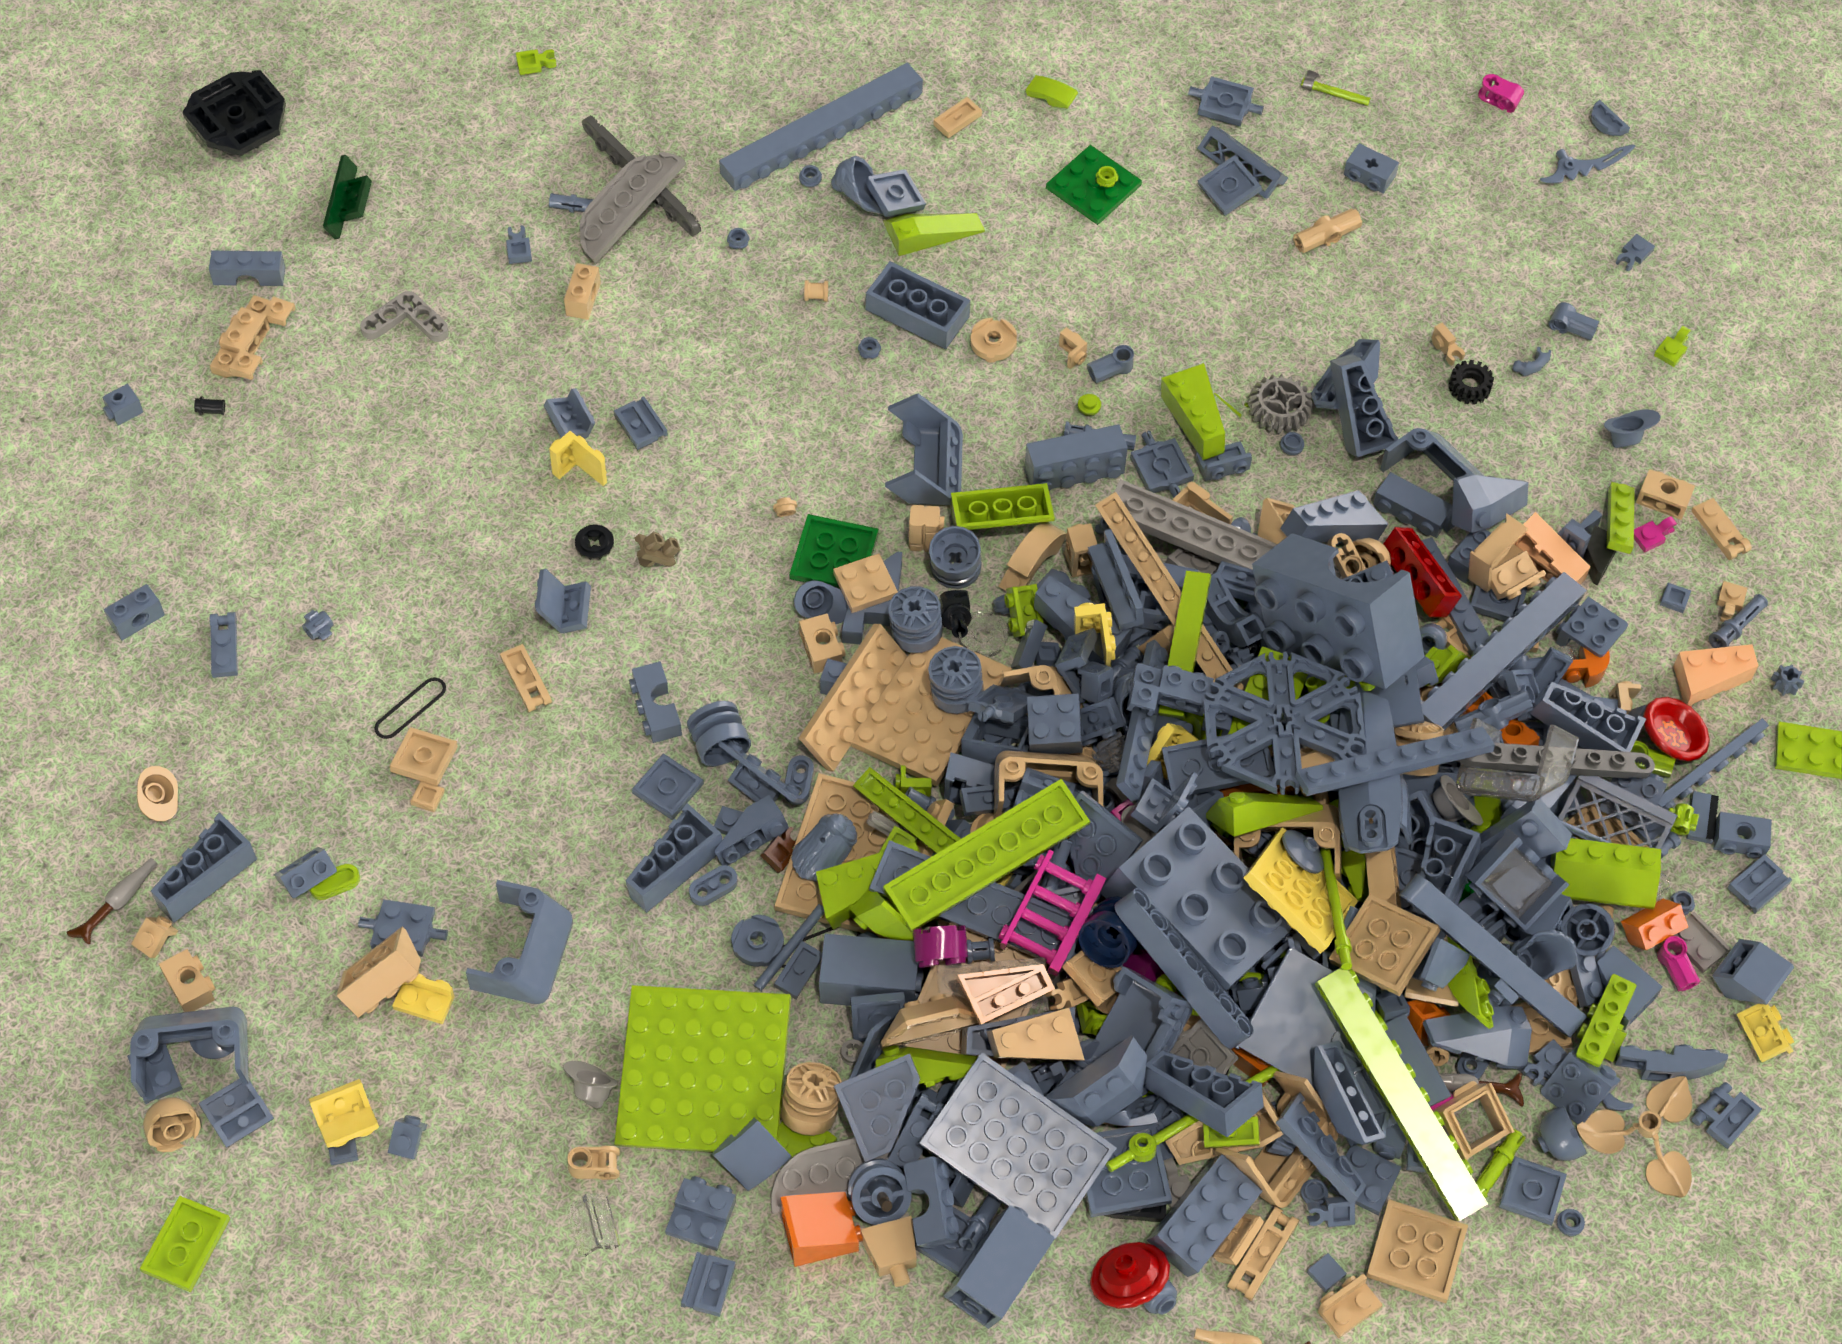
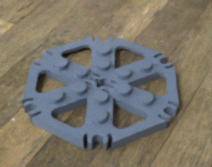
M1273 652L1269 653L1268 662L1265 659V653L1216 678L1215 682L1211 684V691L1217 694L1206 692L1204 698L1206 744L1209 757L1221 756L1222 758L1217 760V767L1221 768L1222 772L1277 794V785H1280L1281 795H1285L1286 786H1293L1295 794H1299L1300 785L1295 775L1297 770L1302 769L1300 744L1331 756L1334 761L1358 756V754L1352 751L1356 750L1362 753L1365 747L1361 695L1358 692L1357 686L1351 689L1345 688L1350 685V678L1345 677L1344 673L1292 652L1290 653L1291 661L1288 660L1287 652H1283L1281 660L1274 659ZM1304 672L1326 682L1325 685L1295 700L1293 680L1295 673ZM1255 674H1263L1267 679L1268 701L1234 686ZM1339 708H1346L1351 713L1353 731L1351 734H1348L1317 720ZM1219 713H1227L1251 724L1223 739H1219L1216 734L1215 717ZM1282 713H1284V719L1287 722L1286 731H1284L1281 723ZM1272 745L1275 770L1273 776L1263 777L1241 767L1240 762Z

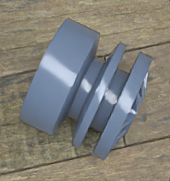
M959 526L943 528L935 534L929 548L930 568L935 580L946 588L951 589L966 588L973 584L979 577L982 566L981 547L975 534Z
M910 586L897 592L889 603L888 611L892 638L902 650L910 653H922L931 650L939 643L943 633L941 604L937 595L921 586Z
M952 646L940 650L930 660L928 672L934 703L938 708L947 713L960 714L969 712V701L984 691L982 667L978 656L966 647Z
M717 701L697 709L690 715L687 721L688 730L691 733L692 740L696 742V749L701 762L706 766L715 767L737 760L718 745L721 741H730V739L736 741L743 747L741 751L745 754L751 747V740L746 728L742 725V718L738 713L737 706L733 702Z
M1474 892L1458 904L1460 909L1499 942L1503 940L1512 927L1502 918L1504 914L1501 910L1489 914L1492 907L1486 903L1489 897L1484 893L1479 896Z

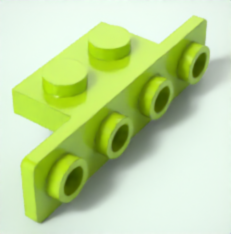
M1612 974L1598 1005L1592 1003L1587 1014V1018L1591 1019L1589 1024L1583 1023L1577 1035L1578 1038L1582 1039L1575 1054L1577 1058L1596 1067L1601 1066L1637 987L1635 983Z

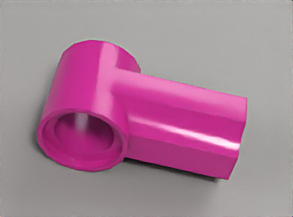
M1670 936L1658 950L1657 959L1662 965L1666 966L1678 992H1683L1697 986L1701 981L1686 954L1687 945L1685 941L1680 937ZM1668 949H1672L1676 955L1671 954Z

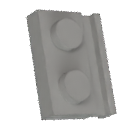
M1693 912L1691 916L1686 918L1688 928L1674 936L1680 937L1685 941L1687 945L1686 954L1689 960L1704 973L1728 954L1731 948Z

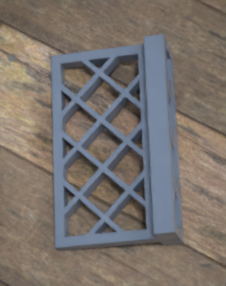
M1579 775L1558 819L1563 821L1568 812L1578 810L1582 824L1575 827H1584V830L1588 832L1587 825L1601 821L1606 836L1601 838L1611 842L1610 837L1625 833L1629 845H1632L1628 831L1643 827L1647 842L1634 846L1649 845L1650 848H1653L1651 843L1659 841L1656 848L1661 849L1678 815L1598 776ZM1580 786L1591 791L1594 801L1579 806L1576 794ZM1594 793H1596V794H1598V795H1600V796H1602V797H1604V798H1601V799H1598V800H1597ZM1573 800H1574V801H1575V804H1576V807L1570 808V806H1571V804H1572V802H1573ZM1605 800L1614 802L1617 813L1602 817L1598 803ZM1595 804L1600 818L1585 823L1580 809ZM1618 805H1621L1627 809L1620 811ZM1630 811L1637 813L1641 824L1626 829L1621 814ZM1619 815L1624 830L1608 834L1604 820ZM1642 816L1651 821L1644 823ZM1657 823L1666 827L1661 837L1650 840L1645 826ZM1569 830L1572 834H1575L1585 840L1595 841L1574 831Z

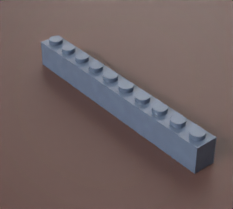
M907 62L720 159V174L734 191L747 188L752 182L768 177L771 172L787 167L790 162L806 157L811 151L825 147L827 143L836 138L844 137L846 133L853 129H860L865 123L873 119H879L884 113L892 109H898L909 100L917 99L923 92V79Z
M1565 572L1557 579L1553 576L1546 583L1543 592L1538 590L1530 599L1531 603L1529 605L1524 603L1516 612L1517 616L1514 619L1510 616L1501 626L1502 630L1500 632L1495 630L1486 642L1488 643L1485 646L1480 644L1472 653L1473 657L1470 660L1466 657L1457 667L1458 671L1456 673L1451 671L1442 681L1443 685L1441 687L1436 685L1427 695L1428 699L1425 702L1421 699L1424 721L1437 724L1445 731L1454 722V719L1460 717L1503 676V673L1511 669L1580 603L1587 590Z

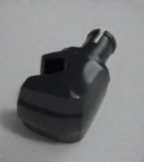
M945 591L939 597L943 627L951 630L954 637L959 638L958 632H960L961 638H964L968 634L967 627L972 618L968 591Z

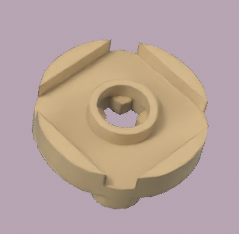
M993 318L982 319L973 326L970 336L971 348L977 356L990 363L1006 359L1017 347V332L1014 326L1004 319L1000 321L993 320ZM989 337L999 338L997 342L989 341Z

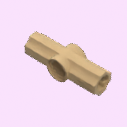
M1351 208L1332 218L1329 215L1322 216L1312 227L1294 234L1293 241L1299 252L1305 253L1323 244L1330 246L1332 242L1337 243L1342 235L1362 226L1360 214L1356 209Z

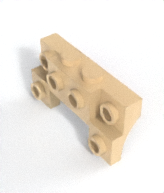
M253 295L246 308L241 307L238 313L233 315L230 326L226 332L221 334L219 339L221 348L210 364L211 372L224 378L236 376L252 380L254 378V371L259 364L262 365L263 363L262 357L254 354L270 329L269 323L285 326L289 314L296 309L295 304L274 296L270 301Z

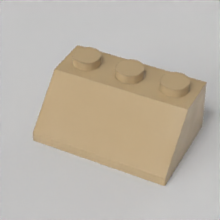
M402 926L343 971L336 996L358 1018L365 1012L369 1014L374 1011L382 999L385 997L391 998L399 990V986L405 982H412L418 976L421 959L406 929Z

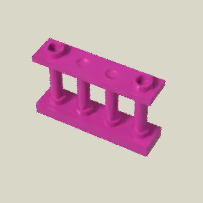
M1049 849L1046 856L1040 855L1034 867L1038 872L1010 926L1004 925L998 939L1002 940L1000 948L1005 950L1010 941L1046 959V963L1050 965L1048 973L1057 977L1105 884L1106 878L1096 874L1094 880L1088 879L1087 881L1051 863L1054 851ZM1046 871L1083 890L1082 893L1086 896L1082 904L1079 902L1075 904L1039 886L1038 884L1044 872ZM1035 895L1071 913L1070 916L1074 919L1070 927L1066 925L1062 927L1027 909L1026 907L1032 896ZM1023 918L1058 936V940L1062 941L1059 949L1053 948L1050 950L1014 932L1020 919Z

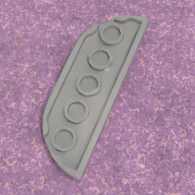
M659 152L657 155L650 156L641 155L627 163L595 197L584 211L579 225L581 245L592 262L597 264L686 165L683 158L666 152Z
M855 1137L807 1148L791 1157L782 1166L774 1180L771 1191L772 1214L781 1212L780 1197L831 1192H846V1196H848L847 1188L850 1176L859 1165L865 1162ZM889 1153L875 1159H887ZM921 1154L918 1160L925 1159V1158H924L923 1155Z

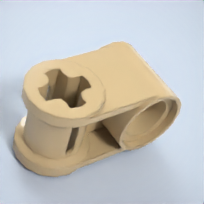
M615 1146L575 1147L568 1153L567 1157L569 1173L577 1179H617L620 1176V1172L617 1170V1157L620 1155V1149ZM580 1159L587 1162L584 1166L581 1167L575 1166L573 1164L575 1161Z

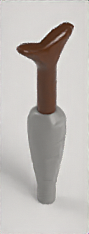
M150 858L140 868L115 885L107 893L105 904L87 922L67 931V935L73 938H82L86 944H91L93 929L112 910H119L128 903L150 872L158 865L157 862Z
M1439 1073L1449 1092H1454L1470 1081H1475L1477 1084L1492 1083L1496 1093L1505 1094L1519 1106H1524L1523 1095L1519 1089L1522 1080L1521 1073H1518L1507 1083L1479 1081L1474 1075Z

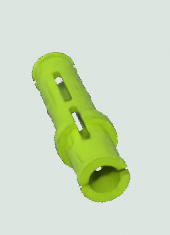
M1514 1129L1515 1132L1509 1133L1500 1146L1494 1149L1492 1159L1475 1182L1476 1184L1481 1183L1487 1194L1505 1167L1513 1162L1516 1151L1526 1139L1516 1129Z

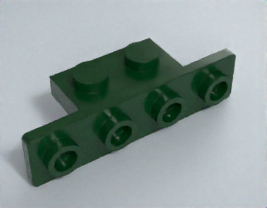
M341 155L323 223V228L334 239H340L344 221L363 217L372 180L367 175L355 178L358 168L347 155Z

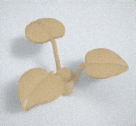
M1685 1076L1667 1079L1655 1085L1649 1091L1646 1098V1106L1650 1111L1643 1112L1639 1117V1122L1633 1123V1126L1627 1130H1624L1625 1122L1622 1116L1608 1109L1594 1112L1585 1123L1582 1122L1577 1125V1132L1581 1139L1594 1150L1604 1154H1613L1621 1151L1625 1145L1624 1136L1631 1134L1635 1130H1638L1645 1138H1652L1658 1159L1652 1160L1647 1165L1646 1179L1653 1189L1665 1195L1680 1198L1687 1195L1692 1181L1689 1162L1677 1151H1670L1663 1156L1658 1136L1662 1116L1670 1123H1677L1685 1120L1692 1110V1097Z

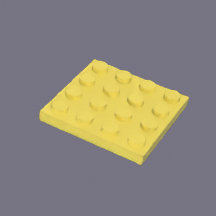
M1282 827L1243 878L1252 890L1257 891L1267 901L1268 905L1286 920L1291 928L1296 929L1305 938L1309 946L1315 948L1321 954L1328 948L1336 936L1324 869L1320 873L1314 874L1300 867L1290 857L1284 847L1282 836L1286 830ZM1336 879L1343 919L1345 920L1350 906L1355 907L1358 900Z

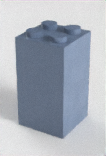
M825 934L819 979L820 1003L851 1006L850 997L904 992L905 1003L918 1000L922 990L924 968H919V962L915 961L914 941Z
M1009 1205L995 1218L988 1232L981 1239L944 1294V1297L986 1328H991L1004 1317L1055 1237L1050 1234V1230L1045 1225L1035 1223L1029 1219L1028 1214L1023 1209Z

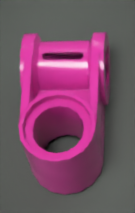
M1488 74L1484 76L1482 81L1483 87L1478 93L1482 101L1512 113L1521 101L1524 90L1516 83L1507 81L1495 74Z

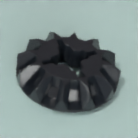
M588 525L577 533L575 547L581 557L586 556L590 560L598 557L601 560L602 556L605 554L609 555L610 550L614 547V537L612 532L602 525ZM590 540H599L600 546L593 545L591 547Z

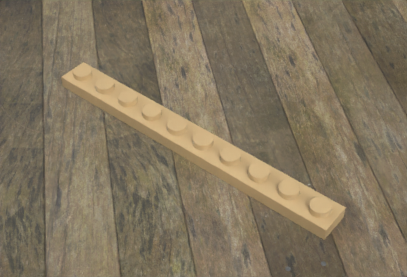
M1114 492L1095 506L1175 628L1182 592L1118 494ZM1202 625L1196 661L1207 677L1214 678L1213 682H1215L1216 678L1233 669L1204 625ZM1241 682L1237 683L1234 686L1238 689L1245 691V688Z

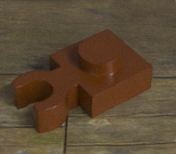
M793 827L785 830L781 837H775L760 855L777 873L784 870L792 855V848H794L796 840L794 841L790 837V833L794 829Z

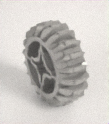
M1273 374L1269 379L1263 377L1261 382L1255 384L1249 395L1248 407L1254 422H1260V428L1268 427L1269 433L1273 429L1277 430L1278 435L1282 430L1289 433L1292 429L1297 431L1300 426L1304 427L1311 416L1313 407L1311 393L1307 392V386H1300V380L1292 381V376L1288 379L1284 378L1282 374L1279 378H1276ZM1294 408H1298L1296 411L1289 413L1290 411H1293Z

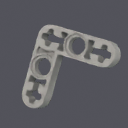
M412 291L402 292L364 318L360 324L363 337L370 340L380 337L406 318L434 342L444 341L449 335L447 323ZM404 301H412L414 309H412V306L409 303L404 304ZM388 312L396 314L392 319L384 318V315ZM425 313L429 315V318L426 320L417 319V316ZM433 323L434 327H435L437 330H441V329H442V332H440V333H439L438 331H435V332H434L433 326H432L431 324ZM368 326H370V327H372V328L375 327L376 329H375V330L367 329V327H368Z

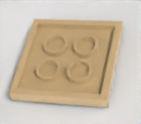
M1369 894L1346 930V935L1350 939L1352 947L1350 952L1351 969H1353L1358 977L1400 996L1438 936L1440 928L1434 923ZM1334 949L1329 957V961L1331 964L1341 968L1340 957Z
M1389 1199L1366 1277L1447 1303L1468 1225Z

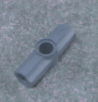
M1522 689L1502 699L1492 698L1482 702L1477 710L1454 719V724L1458 732L1482 726L1486 731L1494 732L1505 728L1510 720L1534 709L1525 689Z

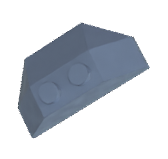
M1359 339L1354 343L1355 346L1347 349L1337 358L1353 354L1363 359L1374 383L1378 378L1379 340ZM1331 365L1311 392L1316 408L1338 409Z
M1131 1035L1044 1097L1081 1123L1098 1127L1142 1096L1147 1055Z
M1339 1040L1318 1045L1315 1048L1314 1086L1337 1133L1361 1145L1383 1140L1386 1137L1390 1112L1359 1058L1353 1052L1344 1048V1045Z

